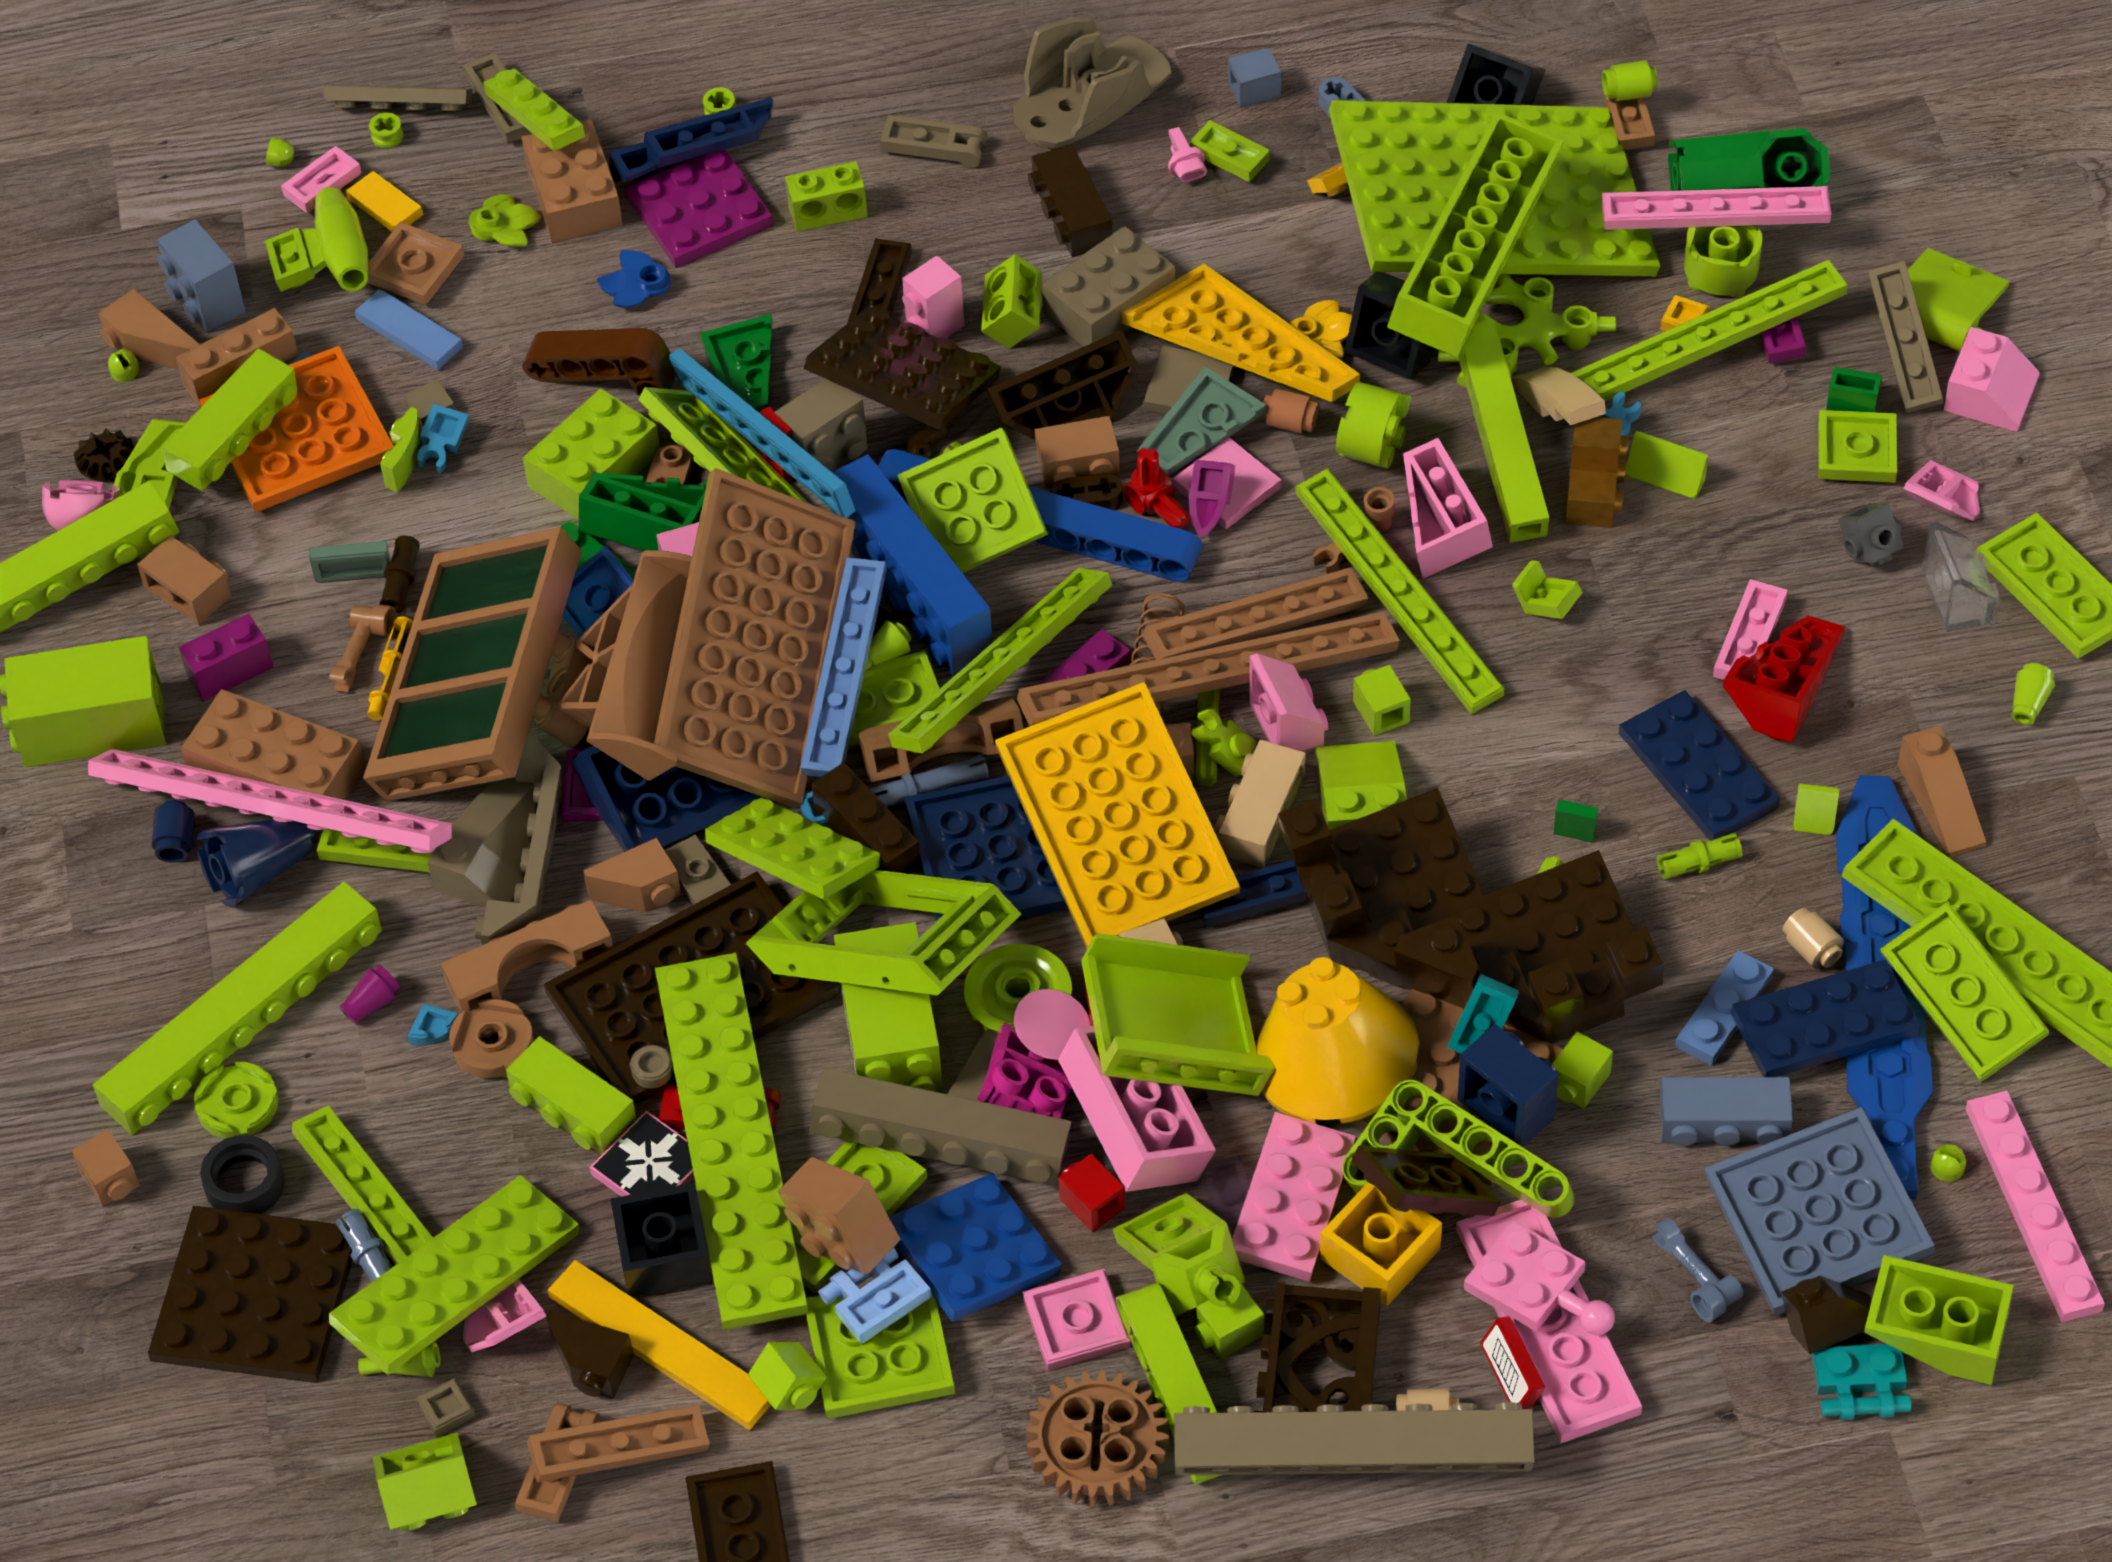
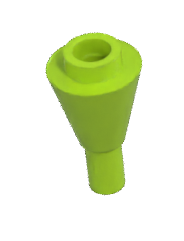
M888 620L883 623L872 638L865 671L871 666L875 667L910 652L908 643L911 641V636L899 622L893 624Z
M431 1343L391 1374L432 1378L435 1368H439L441 1363L437 1343ZM368 1357L358 1360L361 1376L383 1372Z

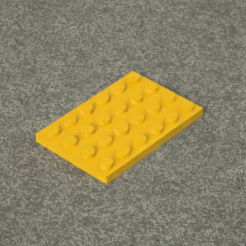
M1145 682L995 740L998 753L1086 949H1088L1096 933L1119 936L1120 933L1163 918L1168 922L1240 893V885Z

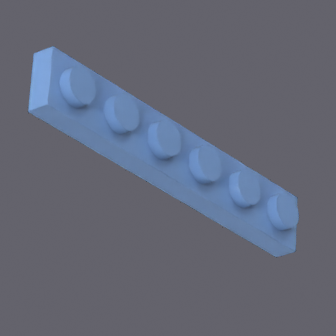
M848 557L846 559L800 766L802 775L822 777L846 761L887 572V566L884 561Z

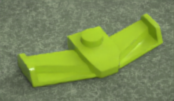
M160 419L151 420L126 463L117 472L114 485L120 488V496L150 480L167 508L170 509L178 478L166 470L162 447L186 422ZM152 548L136 558L144 559L152 552Z

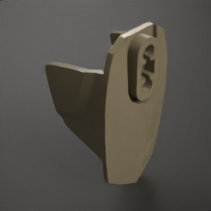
M1069 18L1040 27L1034 32L1024 73L1025 93L1012 108L1013 124L1017 125L1024 132V137L1028 142L1039 147L1058 148L1088 137L1129 112L1171 77L1172 73L1167 58L1151 44L1131 35L1122 37L1104 46L1100 39L1101 34L1097 32L1095 22L1091 18Z

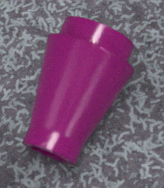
M378 964L373 970L369 968L366 970L339 1008L356 1025L366 1016L396 999L395 993L401 989V986L385 968Z

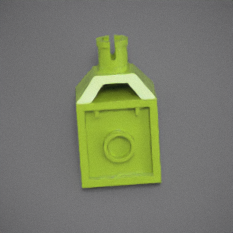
M1184 1193L1112 1229L1117 1244L1153 1271L1155 1280L1162 1287L1174 1316L1196 1308L1207 1300L1217 1307L1227 1306L1225 1300L1221 1297L1226 1298L1231 1304L1237 1300L1241 1289L1240 1282L1242 1284L1245 1282L1227 1223L1189 1194Z

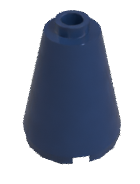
M273 819L209 828L198 834L197 840L204 839V847L197 849L198 858L204 876L212 891L221 890L226 896L221 902L226 906L232 907L243 902L310 854L312 844L315 842V835L313 829L308 828L305 823L296 821L278 822Z

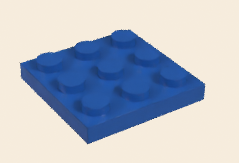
M993 1173L889 1217L901 1239L896 1244V1247L931 1288L932 1296L952 1322L1059 1275L1062 1263Z

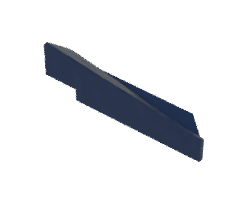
M770 97L647 131L644 133V142L610 151L609 171L612 179L618 182L631 181L660 167L756 141L759 139L767 121L772 117L774 101Z

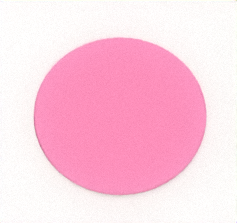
M1053 989L1037 990L1026 995L1019 1002L1014 1013L1015 1031L1024 1046L1036 1055L1052 1060H1058L1075 1028L1091 1026L1087 1012L1075 998Z

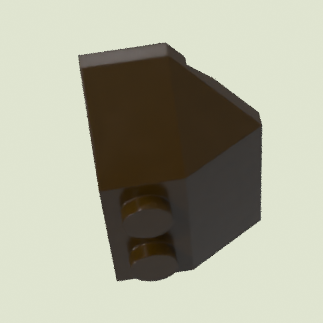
M1121 330L986 390L1002 425L1035 440L1034 429L1110 416V420L1115 418L1138 364Z

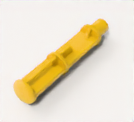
M400 616L393 622V627L378 669L385 677L380 691H371L368 697L370 706L367 717L373 721L382 720L403 655L399 650L404 634L410 633L413 620L408 617ZM395 628L399 631L394 650H387Z

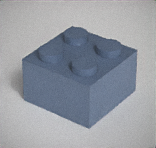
M195 219L157 239L161 254L157 257V261L167 276V280L164 281L166 291L174 301L179 299L182 302L183 309L192 323L198 321L205 331L209 333L246 312L233 262Z

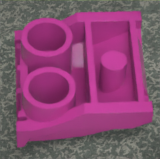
M1004 1022L996 1037L989 1069L977 1099L980 1102L1061 1119L1072 1086L1059 1061L1043 1058L1031 1052L1020 1041L1016 1031L1011 1028L1012 1025Z

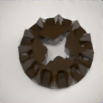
M106 428L99 435L90 432L89 439L79 440L78 450L73 452L75 464L78 471L89 479H114L135 447L132 439L126 438L121 430L111 433ZM105 449L107 452H110V460L99 454L98 451Z

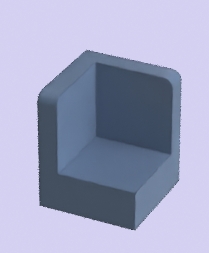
M1269 48L1228 58V84L1240 108L1277 99L1281 96V71Z

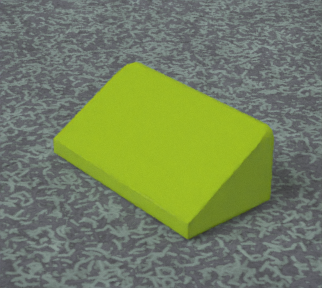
M1636 431L1627 459L1625 475L1695 499L1706 480L1708 455Z

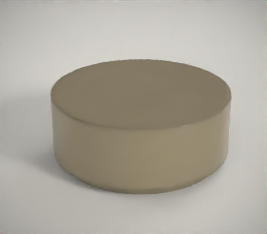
M657 1045L640 1048L634 1053L630 1061L633 1079L637 1084L645 1088L661 1087L673 1075L674 1069L670 1053L665 1048Z

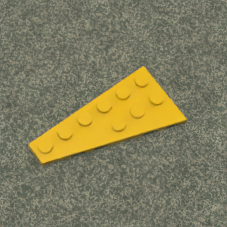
M1204 263L1121 312V323L1330 402L1350 392L1355 383L1360 382V373Z

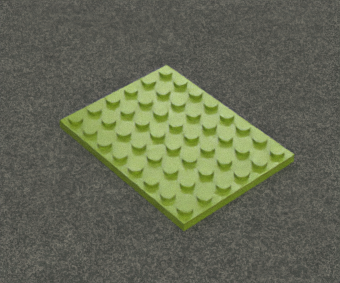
M1331 101L1329 114L1371 272H1411L1495 111L1564 140L1553 172L1501 274L1657 276L1660 264L1648 228L1604 230L1602 193L1637 192L1623 145H1619L1608 107Z

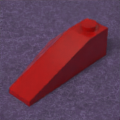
M1807 615L1783 630L1780 639L1772 644L1764 642L1757 647L1756 654L1749 658L1743 655L1734 662L1724 678L1723 687L1754 731L1765 734L1774 740H1784L1791 743L1794 741L1813 704L1844 635L1846 626Z

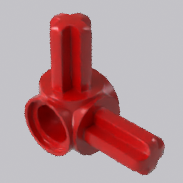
M1144 447L1138 451L1137 468L1131 475V481L1123 486V493L1128 504L1138 514L1142 515L1145 512L1150 515L1158 514L1169 526L1184 530L1191 521V516L1173 498L1174 486L1168 474L1159 467V453L1154 448L1149 450Z

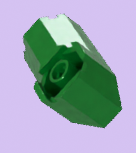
M1801 127L1670 139L1669 147L1676 148V153L1668 154L1670 191L1824 186L1830 179L1828 148L1815 139L1805 128Z

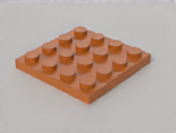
M340 346L288 365L295 370L298 391L295 399L290 405L284 406L273 417L270 426L266 430L260 431L250 441L248 448L242 455L236 456L230 462L255 513L379 465L384 454L389 449H393L392 441ZM212 395L199 399L201 407Z

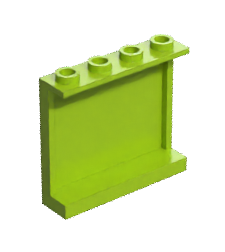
M1099 933L1095 934L1081 961L1103 1076L1254 1096L1260 1095L1274 1071V1065L1269 1056L1257 1054L1241 975L1250 961L1249 955Z

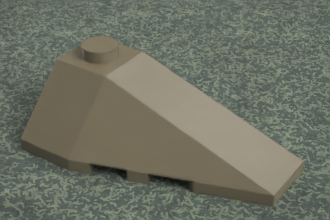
M515 777L492 781L486 785L452 824V839L438 846L428 861L435 891L485 908L487 900L514 902L516 884L523 883L525 872H521L520 869L523 848H530L531 837H527L528 817L530 813L536 814L538 803L533 802L534 783L516 782Z

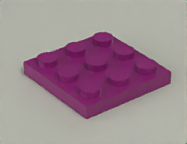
M725 149L693 158L625 188L627 199L675 268L774 226L773 215Z

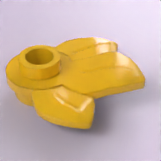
M1323 300L1314 303L1307 308L1303 317H1298L1289 323L1338 359L1344 357L1343 347L1340 342L1347 339L1352 315L1339 312L1338 301Z

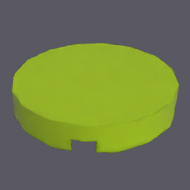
M234 1062L235 1066H228L224 1068V1065H221L211 1070L201 1079L194 1092L195 1111L202 1127L213 1136L224 1139L238 1135L251 1136L260 1132L272 1121L278 1109V1091L271 1075L259 1065L248 1062Z

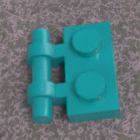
M1888 1344L1826 1347L1812 1353L1817 1395L1835 1394L1836 1397L1834 1399L1820 1400L1822 1417L1839 1416V1420H1854V1415L1878 1414L1879 1418H1893L1894 1413L1911 1412L1910 1395L1892 1394V1391L1906 1389L1907 1379L1902 1351ZM1875 1392V1396L1853 1397L1852 1393Z

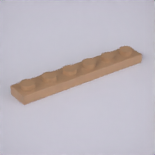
M1349 567L1148 625L1144 629L1143 637L1155 659L1158 660L1256 639L1365 607L1369 597L1353 569Z

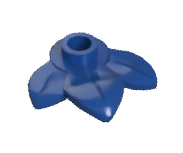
M622 250L620 252L622 270L597 278L600 288L606 294L615 296L614 306L622 308L635 307L642 304L649 297L660 296L671 285L670 275L662 265L654 263L648 254L631 250Z

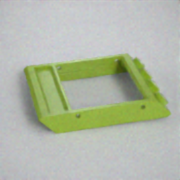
M874 870L824 900L807 891H803L748 940L746 944L773 974L939 995L1021 913L991 883ZM860 904L944 914L903 954L818 944Z

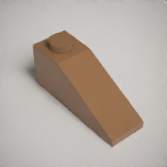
M134 289L98 313L103 328L100 330V334L106 344L113 349L115 347L118 349H128L135 354L138 360L179 369L176 356L200 345Z
M1940 725L1903 736L1897 765L1947 857H1954L1986 847V839L1958 758Z

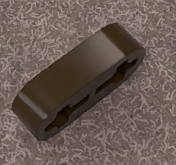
M1110 473L1062 479L1053 484L1050 493L1061 496L1070 495L1072 499L1111 510H1116L1123 502V484L1116 475ZM1102 490H1108L1110 495H1103Z

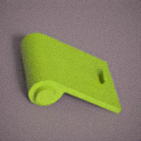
M1927 248L1908 268L1926 338L1958 352H1961L1970 327L1982 330V328L1978 327L1980 318L2003 294L2010 282L1930 248Z

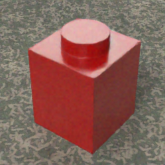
M1092 1154L1080 1162L1075 1161L1069 1164L1063 1170L1061 1176L1058 1177L1060 1200L1092 1233L1125 1209L1124 1186Z

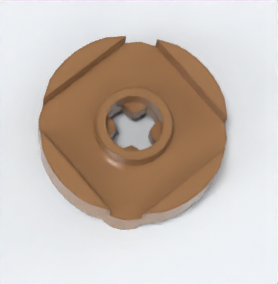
M489 999L478 1002V1008L472 1009L468 1013H466L465 1009L455 1018L450 1029L449 1041L457 1067L460 1070L482 1078H508L506 1069L534 1042V1034L530 1021L523 1015V1010L516 1004L500 999ZM492 1033H498L500 1041L495 1044H486L482 1040V1038H490Z

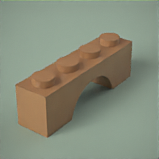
M1012 696L982 702L964 716L953 729L947 731L938 739L932 748L924 753H913L908 750L892 748L888 734L904 720L857 730L864 769L870 781L874 782L911 773L918 764L945 754L958 752H978L985 755L997 754L998 750L995 740L1022 730L1023 723L1018 705Z
M592 899L581 904L568 906L562 912L543 920L533 921L526 927L508 935L495 937L488 943L468 952L457 953L449 960L440 964L446 987L459 1012L461 1013L466 1009V1013H468L472 1009L478 1008V1002L489 999L503 1000V992L510 978L528 965L539 962H555L573 969L613 947L609 930Z

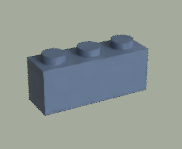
M1661 1077L1659 1094L1661 1143H1674L1680 1146H1688L1694 1143H1717L1723 1146H1730L1736 1143H1760L1765 1145L1790 1135L1793 1118L1789 1077Z

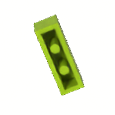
M540 1036L506 1069L511 1096L522 1106L530 1105L538 1110L543 1119L552 1127L558 1128L561 1126L571 1133L573 1139L586 1150L592 1148L602 1155L637 1120L632 1099Z

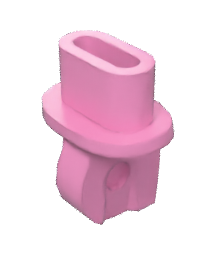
M1179 127L1168 130L1172 142L1170 148L1173 155L1168 163V169L1171 174L1178 176L1183 183L1204 177L1207 174V168L1204 165V152L1197 147H1189Z

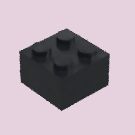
M1376 271L1358 287L1344 352L1412 379L1430 363L1434 347L1387 328L1397 296L1405 280L1385 272Z
M695 1183L610 1199L629 1296L634 1297L713 1281Z

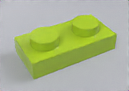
M1211 120L1189 142V147L1194 146L1204 152L1206 161L1248 182L1270 160L1269 149Z

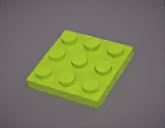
M1002 427L897 475L910 508L962 573L1048 535L1009 438Z
M820 1295L806 1298L809 1313L806 1314L815 1363L827 1376L820 1387L826 1419L955 1394V1386L937 1302L933 1296L862 1344L836 1315L835 1305L844 1299L839 1297L827 1305Z

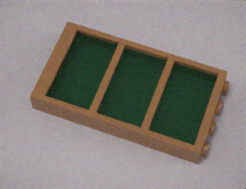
M562 527L434 554L363 778L385 801L516 776L582 552L580 547Z

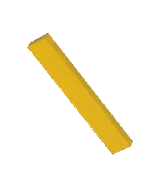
M574 1260L547 1290L549 1298L582 1320L629 1334L633 1354L749 1431L771 1406L748 1376V1373L578 1261Z

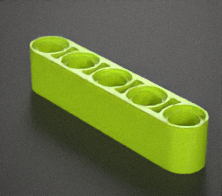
M1156 1282L1117 1296L1116 1303L1124 1327L1156 1400L1162 1404L1163 1416L1168 1420V1427L1175 1441L1174 1413H1183L1184 1408L1192 1406L1210 1408V1413H1217L1164 1291L1160 1284ZM1190 1475L1195 1485L1222 1476Z

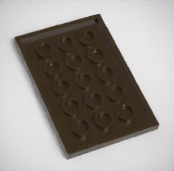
M758 871L544 983L545 993L606 1082L632 1099L634 1105L665 1088V1085L658 1088H645L635 1082L630 1067V1061L634 1053L642 1047L657 1045L665 1048L671 1055L655 968L736 953L754 1040L840 995L841 986L839 982L773 974L748 947L746 942L784 909ZM674 1070L671 1079L666 1084L676 1083Z

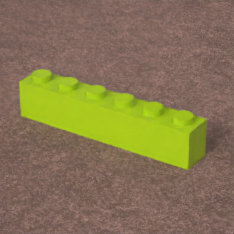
M150 480L0 563V633L21 621L29 619L33 614L47 606L63 600L67 595L81 587L99 580L103 575L115 568L133 561L142 553L160 545L170 535L173 537L180 533L169 509Z

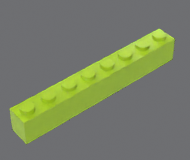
M342 882L92 1085L100 1107L131 1135H134L142 1127L153 1123L160 1112L175 1100L182 1099L191 1087L211 1070L221 1066L222 1062L236 1050L247 1046L253 1037L269 1023L279 1020L285 1010L300 998L308 996L315 989L316 985L329 974L340 970L347 960L361 948L372 944L378 934L382 932L377 909L346 882Z

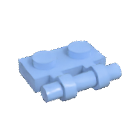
M894 1248L868 1275L854 1269H850L847 1272L841 1270L830 1277L829 1284L818 1290L821 1299L827 1305L839 1297L844 1299L835 1305L836 1315L861 1344L932 1297L931 1288L906 1259L890 1268L889 1264L898 1259V1254ZM871 1276L876 1278L861 1289L857 1287V1285Z

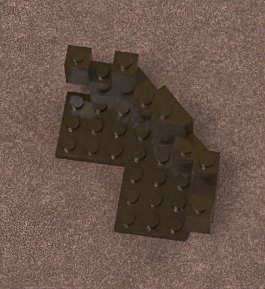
M1438 788L1331 830L1328 828L1317 799L1277 813L1282 836L1298 872L1302 892L1329 957L1334 962L1344 966L1348 964L1368 972L1369 976L1384 982L1429 994L1434 998L1463 1009L1480 974L1485 975L1519 991L1504 1025L1533 1035L1551 1044L1574 1036L1577 1031L1581 1033L1625 1016V999L1663 985V963L1646 926L1634 930L1599 850L1484 895Z

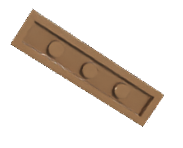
M699 1404L529 1435L527 1440L537 1482L705 1452L710 1445Z

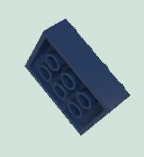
M595 746L579 752L572 761L575 772L589 800L624 852L657 838L662 848L708 828L722 820L725 816L731 815L749 805L752 801L761 798L759 795L676 766L648 781Z

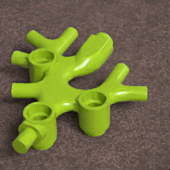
M1500 274L1496 281L1498 286L1492 289L1485 303L1509 304L1523 312L1524 318L1517 325L1507 326L1495 321L1511 380L1512 375L1517 370L1518 348L1520 347L1533 348L1539 353L1546 365H1551L1558 359V355L1550 343L1553 338L1561 336L1562 341L1568 348L1581 350L1590 343L1592 336H1597V332L1616 331L1615 316L1597 317V312H1591L1584 306H1571L1563 314L1552 312L1554 287L1549 280L1542 277L1531 278L1524 285H1520L1509 274ZM1480 313L1477 320L1485 322L1494 319ZM1438 350V362H1459V358ZM1461 370L1457 378V383L1460 386L1467 388Z

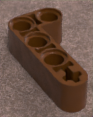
M647 328L538 332L522 365L523 371L527 376L540 382L628 379L639 397L645 387L671 389L676 378L669 359L671 352L658 333Z

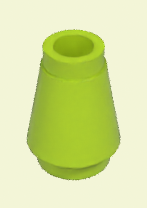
M2027 663L2023 666L2022 670L2017 672L2013 711L2011 714V718L2014 721L2023 725L2034 724L2036 717L2055 688L2054 673L2051 669L2041 664Z

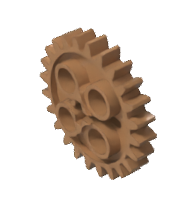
M1100 1370L1097 1380H1091L1087 1371H1082V1382L1077 1384L1071 1377L1066 1376V1389L1061 1390L1052 1384L1050 1386V1397L1052 1400L1039 1397L1038 1409L1040 1411L1030 1412V1424L1032 1426L1026 1427L1027 1441H1030L1027 1443L1028 1457H1033V1471H1043L1042 1483L1044 1486L1056 1481L1057 1496L1063 1495L1068 1489L1071 1490L1072 1502L1075 1504L1083 1494L1089 1495V1502L1093 1507L1097 1502L1098 1496H1105L1109 1506L1113 1505L1114 1494L1118 1492L1127 1501L1130 1500V1487L1135 1486L1137 1489L1145 1491L1146 1479L1144 1476L1157 1479L1158 1466L1156 1464H1165L1166 1451L1164 1449L1169 1448V1435L1165 1434L1168 1432L1167 1418H1161L1163 1416L1162 1404H1152L1153 1395L1151 1390L1139 1394V1381L1137 1379L1127 1386L1123 1385V1375L1120 1372L1113 1381H1107L1105 1370ZM1101 1404L1104 1406L1102 1415L1103 1433L1100 1439V1465L1097 1471H1092V1443L1095 1440L1096 1406ZM1078 1413L1084 1414L1086 1416L1082 1420H1072L1068 1418L1069 1416ZM1117 1416L1130 1418V1420L1122 1423L1115 1422L1112 1419ZM1074 1452L1083 1455L1081 1458L1075 1460L1067 1459L1065 1457L1069 1453ZM1114 1455H1123L1127 1457V1459L1122 1462H1114L1109 1460V1458Z

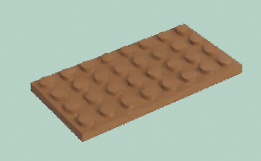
M717 468L709 473L654 744L678 757L676 767L793 808H797L803 803L808 775H802L800 766L845 563L850 555L856 521L841 517L831 511Z

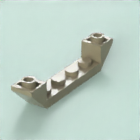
M530 730L515 776L516 782L535 784L533 802L538 803L536 814L530 813L528 817L527 837H531L530 848H523L520 869L521 872H525L524 882L516 884L514 902L487 900L485 914H478L475 926V938L481 939L482 945L495 937L508 935L540 919L563 792L561 765Z

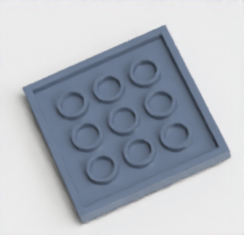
M1862 1107L1704 1168L1705 1178L1774 1316L1786 1312L1781 1292L1796 1286L1802 1280L1812 1279L1821 1275L1851 1287L1878 1276L1883 1255L1914 1262L1935 1254V1245Z

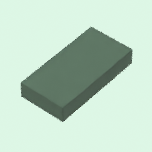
M387 541L309 548V560L315 582L383 577L386 565L391 563Z

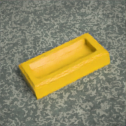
M374 171L346 190L349 201L391 232L400 222L411 225L423 216L422 206Z

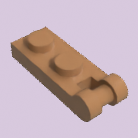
M558 1402L551 1412L544 1432L600 1422V1414L590 1410H585L583 1413L572 1411L570 1405ZM531 1462L515 1501L516 1511L559 1522L577 1475L537 1482Z

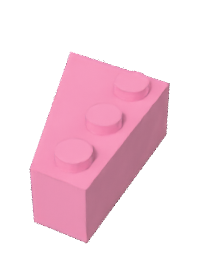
M1439 438L1403 453L1416 553L1422 579L1492 548L1487 519Z

